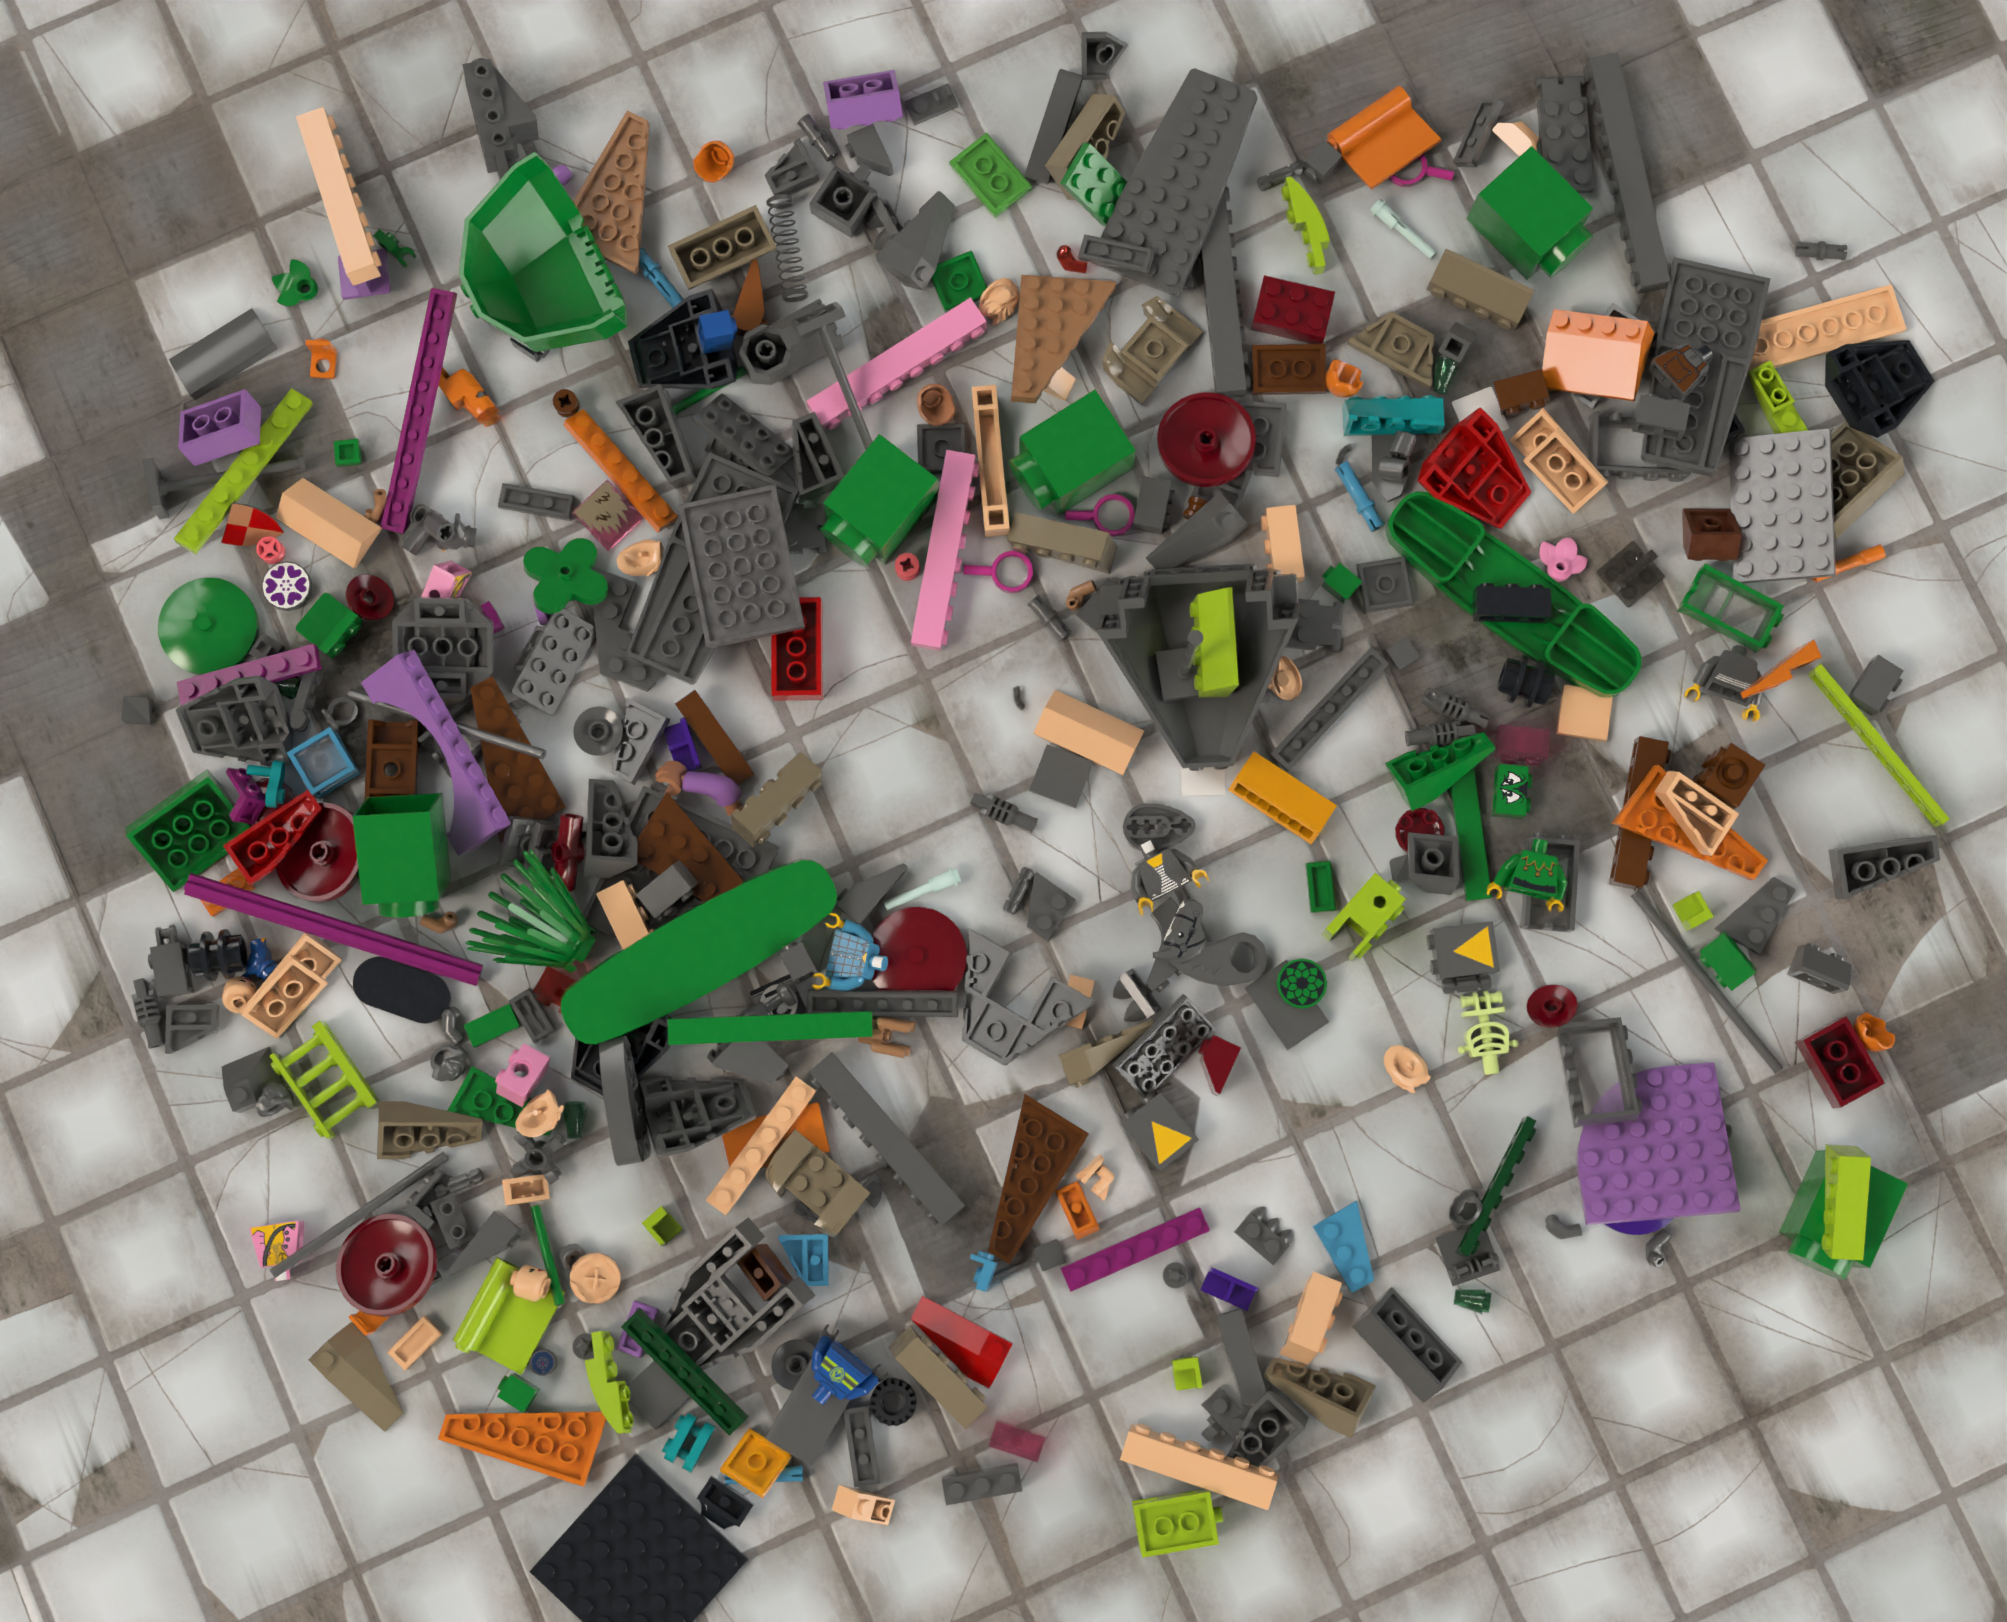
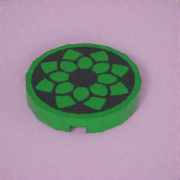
M1300 958L1292 960L1282 967L1277 977L1276 986L1280 997L1286 1004L1293 1008L1305 1009L1321 1001L1326 993L1327 979L1320 965L1312 960Z

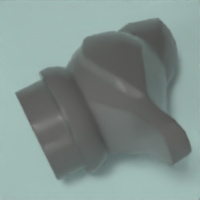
M456 513L455 522L453 523L455 535L452 540L445 541L444 543L438 540L436 542L437 547L443 552L447 549L457 550L461 546L464 548H474L477 528H471L470 525L465 526L461 522L460 514Z

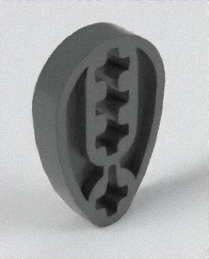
M1145 803L1135 806L1127 813L1123 823V834L1128 844L1138 851H1141L1138 845L1152 839L1157 851L1163 848L1175 846L1193 834L1196 825L1194 819L1181 810L1161 804ZM1182 820H1186V824L1191 825V828H1188L1186 833H1182V829L1172 828L1171 826L1180 825ZM1144 821H1148L1150 826L1156 825L1157 821H1161L1162 825H1166V829H1163L1161 834H1158L1156 829H1151L1149 834H1145L1144 830H1138L1137 834L1134 835L1132 830H1128L1127 827L1131 826L1132 822H1136L1137 826H1143Z

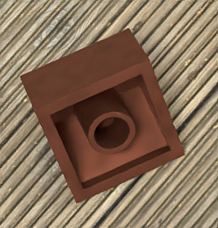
M1683 508V548L1688 560H1737L1742 534L1734 514L1731 513V509Z

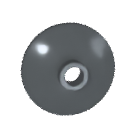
M600 706L592 707L582 712L577 718L573 730L574 739L579 748L587 754L594 756L606 755L615 750L620 744L623 736V725L618 715L611 709ZM604 729L603 736L597 737L596 731Z
M793 1339L778 1347L772 1357L771 1371L774 1379L780 1386L793 1390L810 1361L815 1346L806 1340ZM793 1359L799 1360L797 1367H791Z

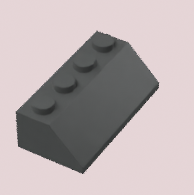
M1393 1287L1389 1288L1352 1326L1360 1337L1369 1344L1377 1355L1383 1359L1423 1403L1441 1391L1462 1364V1361Z

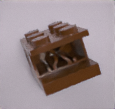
M1730 743L1725 747L1721 746L1717 751L1714 750L1711 755L1708 754L1701 764V767L1704 768L1703 771L1695 775L1692 781L1734 810L1740 806L1765 767V764L1733 743Z

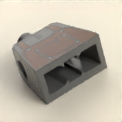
M1685 342L1655 357L1648 370L1675 399L1683 401L1706 376L1709 369L1706 360L1711 358L1713 354L1711 349L1705 344L1695 350L1689 343Z

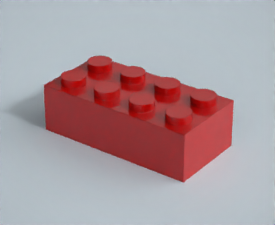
M799 597L805 629L771 636V696L774 701L823 700V602L821 597Z

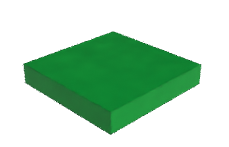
M972 250L938 263L936 271L931 278L945 313L970 297L973 302L979 301L983 292L987 289Z

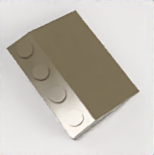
M1847 421L1831 434L1835 539L1847 530L1905 474L1903 457L1868 434L1851 428Z

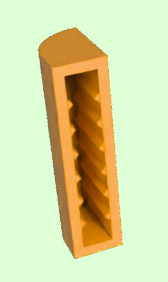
M1254 751L1228 789V791L1311 845L1337 807L1336 804Z

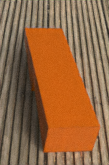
M1814 639L1796 648L1742 691V698L1744 699L1777 687L1793 679L1790 671L1804 667L1822 658Z

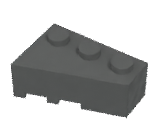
M812 412L792 420L791 437L797 490H799L798 502L800 504L834 490L845 475L816 413Z

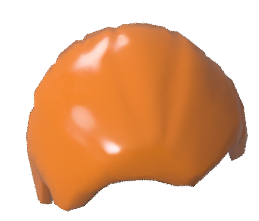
M717 140L703 145L698 155L693 159L696 173L705 182L708 181L710 183L723 179L731 171L734 164L732 150L727 144Z
M1334 359L1326 374L1328 390L1339 398L1354 396L1363 385V381H1360L1362 371L1353 365Z
M1868 1012L1856 1018L1853 1028L1867 1051H1884L1892 1048L1894 1045L1895 1035L1886 1030V1023L1883 1019L1875 1017Z

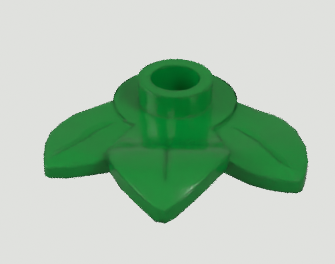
M291 259L289 265L290 273H283L272 277L273 284L281 292L277 302L283 306L290 307L295 306L300 301H310L318 294V284L311 278L309 267L299 260ZM309 286L310 291L303 293V289Z

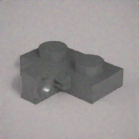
M1219 1387L1201 1404L1210 1414L1206 1419L1210 1425L1201 1434L1208 1442L1218 1433L1222 1437L1228 1434L1235 1441L1246 1415Z

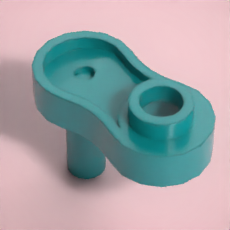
M274 760L271 767L248 765L247 775L270 777L266 790V807L278 808L279 804H283L285 798V789H282L285 778V761Z

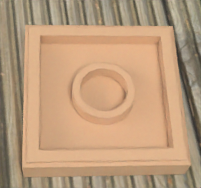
M1563 685L1556 734L1606 742L1613 697H1599L1581 687Z

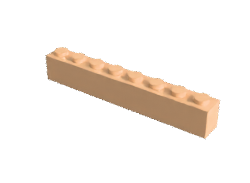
M324 107L296 116L349 280L355 286L380 277L381 274L378 266H381L382 263L377 251L373 252L372 250L375 242L371 232L366 231L365 227L369 226L364 212L360 213L359 207L363 205L358 192L354 193L353 191L356 183L351 172L347 173L346 168H349L350 165L345 153L341 154L340 149L344 147L339 134L335 135L334 133L337 125L333 115L328 116Z

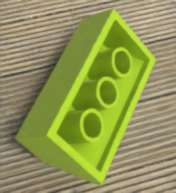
M1232 587L1198 594L1193 602L1190 603V617H1194V626H1192L1191 631L1198 630L1203 634V642L1198 646L1193 660V665L1197 666L1194 687L1195 690H1198L1199 697H1228L1239 685Z

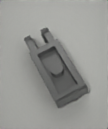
M321 670L303 674L290 717V726L298 732H305L308 727L307 725L310 723L307 714L308 710L312 709L315 704L316 695H314L316 685H320L322 681L323 671Z

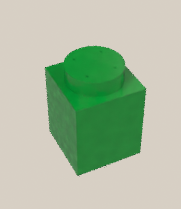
M1532 146L1477 195L1467 217V220L1526 280L1532 277L1540 268L1549 278H1553L1580 254L1594 236L1584 226L1593 207Z
M1094 389L1022 434L1019 438V454L1009 460V465L1022 490L1039 511L1052 505L1057 514L1061 515L1133 470L1136 450Z
M879 434L823 502L828 520L820 530L834 546L858 564L867 567L875 557L886 565L936 503L939 493L938 478Z
M443 794L367 797L352 816L362 905L378 904L379 914L392 918L414 917L436 911L440 907L439 900L451 881Z
M1825 1150L1816 1151L1779 1231L1780 1234L1793 1240L1787 1254L1819 1272L1844 1281L1847 1279L1852 1267L1871 1268L1908 1183L1870 1166L1863 1260L1831 1259L1822 1248V1237L1825 1235Z

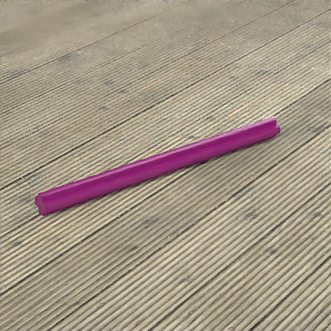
M190 873L184 887V895L477 986L483 970V964L194 873Z

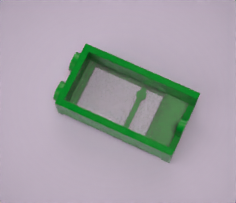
M1704 564L1698 570L1677 611L1681 614H1686L1756 653L1762 648L1766 649L1773 636L1770 635L1773 627L1777 628L1782 621L1784 615L1781 611L1784 605Z

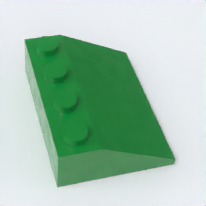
M207 769L125 827V836L171 891L175 892L186 884L190 873L198 875L225 856L228 852L223 845L251 826L248 823L232 821L229 814L235 804L221 784Z

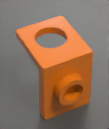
M326 339L306 340L305 345L312 353L310 377L334 379L337 350ZM320 360L329 361L330 368L327 372L321 373L317 371L316 366Z
M359 1310L348 1318L367 1336L372 1335L389 1317L372 1316Z

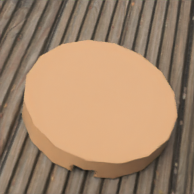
M600 1252L588 1253L580 1257L573 1264L570 1272V1286L574 1294L581 1301L600 1304L611 1299L618 1291L621 1281L620 1270L610 1256Z

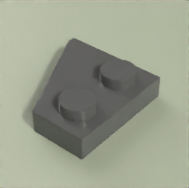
M1036 872L1033 880L1027 927L1048 941L1076 899Z

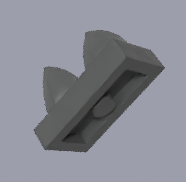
M878 197L871 202L873 208L869 212L865 224L866 227L870 228L885 227L876 238L874 250H882L887 240L893 234H898L903 229L889 202Z
M1133 968L1118 977L1119 980L1114 987L1113 998L1129 999L1132 997L1134 999L1125 1012L1124 1021L1137 1022L1145 1018L1148 1019L1162 1009Z

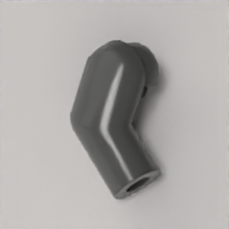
M451 1007L442 1013L441 1029L451 1043L456 1046L464 1040V1037L455 1027L456 1020L460 1017V1012L456 1007Z
M1554 1214L1547 1216L1545 1219L1546 1229L1558 1239L1582 1236L1579 1223L1566 1226Z
M1661 1229L1646 1243V1260L1650 1266L1656 1268L1664 1264L1661 1247L1671 1239L1664 1229Z

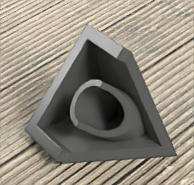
M1082 32L1081 70L1083 80L1106 79V76L1128 44L1108 32Z

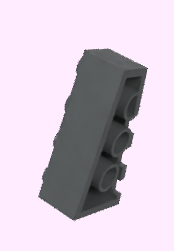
M661 384L615 401L668 482L676 489L695 482L697 474L668 391Z
M1924 835L1828 850L1835 898L1842 900L1940 860L1937 835Z

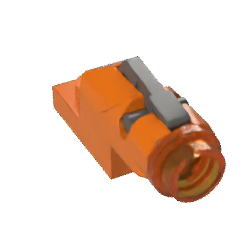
M442 366L438 386L455 409L459 410L461 407H464L484 427H489L496 423L500 418L499 409L482 376L474 377L473 374L464 369H460L449 376Z

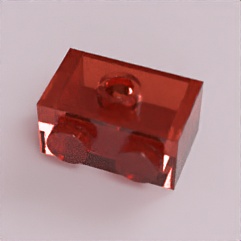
M546 967L533 993L538 995L536 1000L549 1007L551 1003L560 1007L563 993L575 980L551 967Z

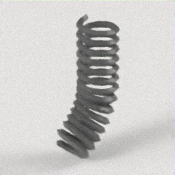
M1347 444L1340 450L1335 462L1336 464L1340 465L1343 463L1345 454L1352 450L1350 444Z
M1016 686L1013 688V692L1018 693H1013V699H1016L1014 700L1015 704L1022 710L1025 704L1020 699V686Z

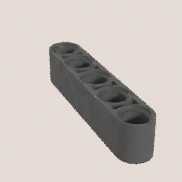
M1059 69L1028 162L1025 178L1049 184L1051 174L1045 165L1066 134L1081 88L1083 75Z

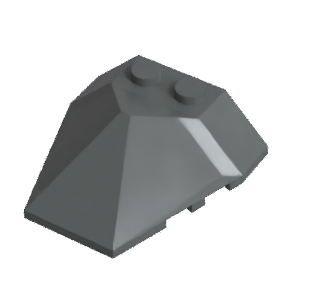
M261 676L236 678L176 709L193 753L220 758L230 756L238 758V761L242 762L252 760L260 762V765L272 766L274 760L285 761V764L292 763L287 752L293 749V728L290 726L289 715L277 685Z
M662 1076L639 1081L645 1120L657 1156L664 1157L688 1152L756 1119V1112L744 1079L711 1078V1081H696V1077H688L687 1081L672 1080V1076Z

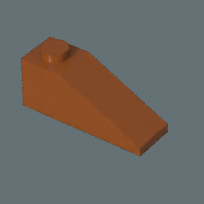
M757 259L751 262L732 316L735 318L737 332L735 334L744 336L745 333L762 324L769 326Z

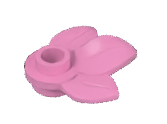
M1564 538L1556 546L1545 541L1540 546V560L1547 565L1548 575L1557 582L1567 580L1571 574L1581 573L1587 565V558L1577 555V544L1572 538Z

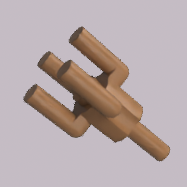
M894 1017L872 1019L873 1037H858V1042L871 1045L870 1048L873 1052L904 1058L910 1055L911 1047L891 1043L892 1030L904 1033L914 1032L916 1022Z

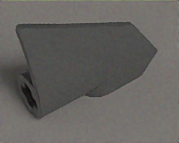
M1396 431L1395 435H1371L1372 483L1387 502L1403 495L1410 474L1409 460L1417 438L1404 431Z

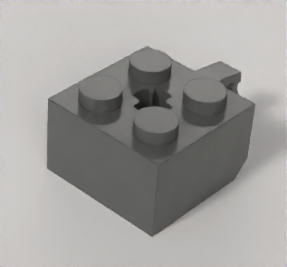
M862 163L855 173L850 172L848 174L835 166L810 201L811 214L852 238L872 209L871 202L878 198L877 191L869 187V182L866 181L871 174V168Z

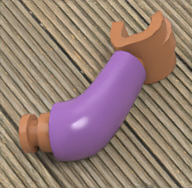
M667 761L655 774L657 777L655 781L669 783L665 793L667 792L670 796L679 794L683 787V791L711 797L718 806L726 809L728 816H731V813L736 809L740 812L742 811L743 805L740 803L742 792L735 781L727 776L708 772H687V768L677 761Z

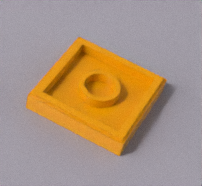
M749 1428L720 1467V1472L761 1498H764L791 1460L792 1455Z

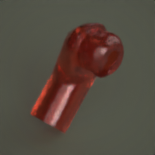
M1060 246L1056 255L1063 269L1086 274L1088 262L1075 260L1069 246Z

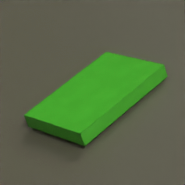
M987 132L949 161V165L994 218L1032 190V185Z

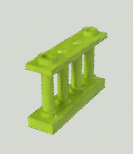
M319 1020L312 1025L315 1033H313L311 1039L284 1058L276 1053L271 1054L270 1058L273 1061L271 1063L273 1070L279 1076L283 1075L316 1123L313 1127L320 1137L325 1136L327 1139H333L336 1136L331 1130L333 1126L361 1106L363 1108L367 1106L368 1109H375L379 1106L380 1100L327 1023ZM318 1045H325L329 1051L327 1058L296 1079L289 1066ZM333 1065L335 1067L338 1065L343 1071L342 1078L310 1099L303 1086ZM346 1086H353L358 1093L355 1095L356 1098L325 1120L317 1107Z

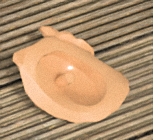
M1001 278L989 285L983 292L978 309L983 316L993 319L992 325H997L1014 313L1020 297L1017 286L1010 279Z
M642 540L626 547L619 553L616 559L618 568L623 573L631 576H651L654 572L658 571L663 557L664 547L661 541Z
M1282 656L1268 688L1283 700H1293L1301 693L1303 687L1302 679L1295 664L1289 658Z
M1395 1045L1385 1052V1068L1392 1077V1082L1403 1090L1416 1093L1414 1087L1426 1084L1430 1080L1431 1076L1428 1075V1067L1425 1061L1411 1049L1402 1045Z
M546 1090V1093L537 1095L523 1108L516 1120V1130L527 1137H538L549 1130H553L561 1119L564 1105L559 1107L555 1095L550 1090Z

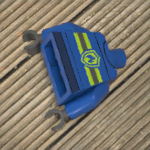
M827 1324L813 1350L811 1369L815 1373L813 1378L820 1383V1386L812 1394V1397L824 1405L832 1394L840 1400L844 1398L852 1400L867 1395L878 1382H881L888 1376V1372L883 1376L878 1374L877 1370L881 1364H878L873 1369L869 1368L835 1340L839 1334L838 1329L834 1335L827 1332L829 1324Z

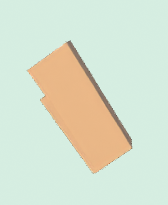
M1544 408L1510 439V442L1526 457L1523 462L1573 514L1608 483Z
M304 478L282 493L276 515L277 520L354 569L357 568L382 530V527Z
M1055 690L1042 712L1034 735L1080 757L1091 760L1096 765H1102L1123 775L1145 731Z
M304 933L239 1013L278 1039L328 984L325 978L342 959L318 936Z

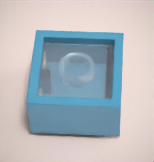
M331 727L287 752L311 795L317 799L361 774L339 734Z

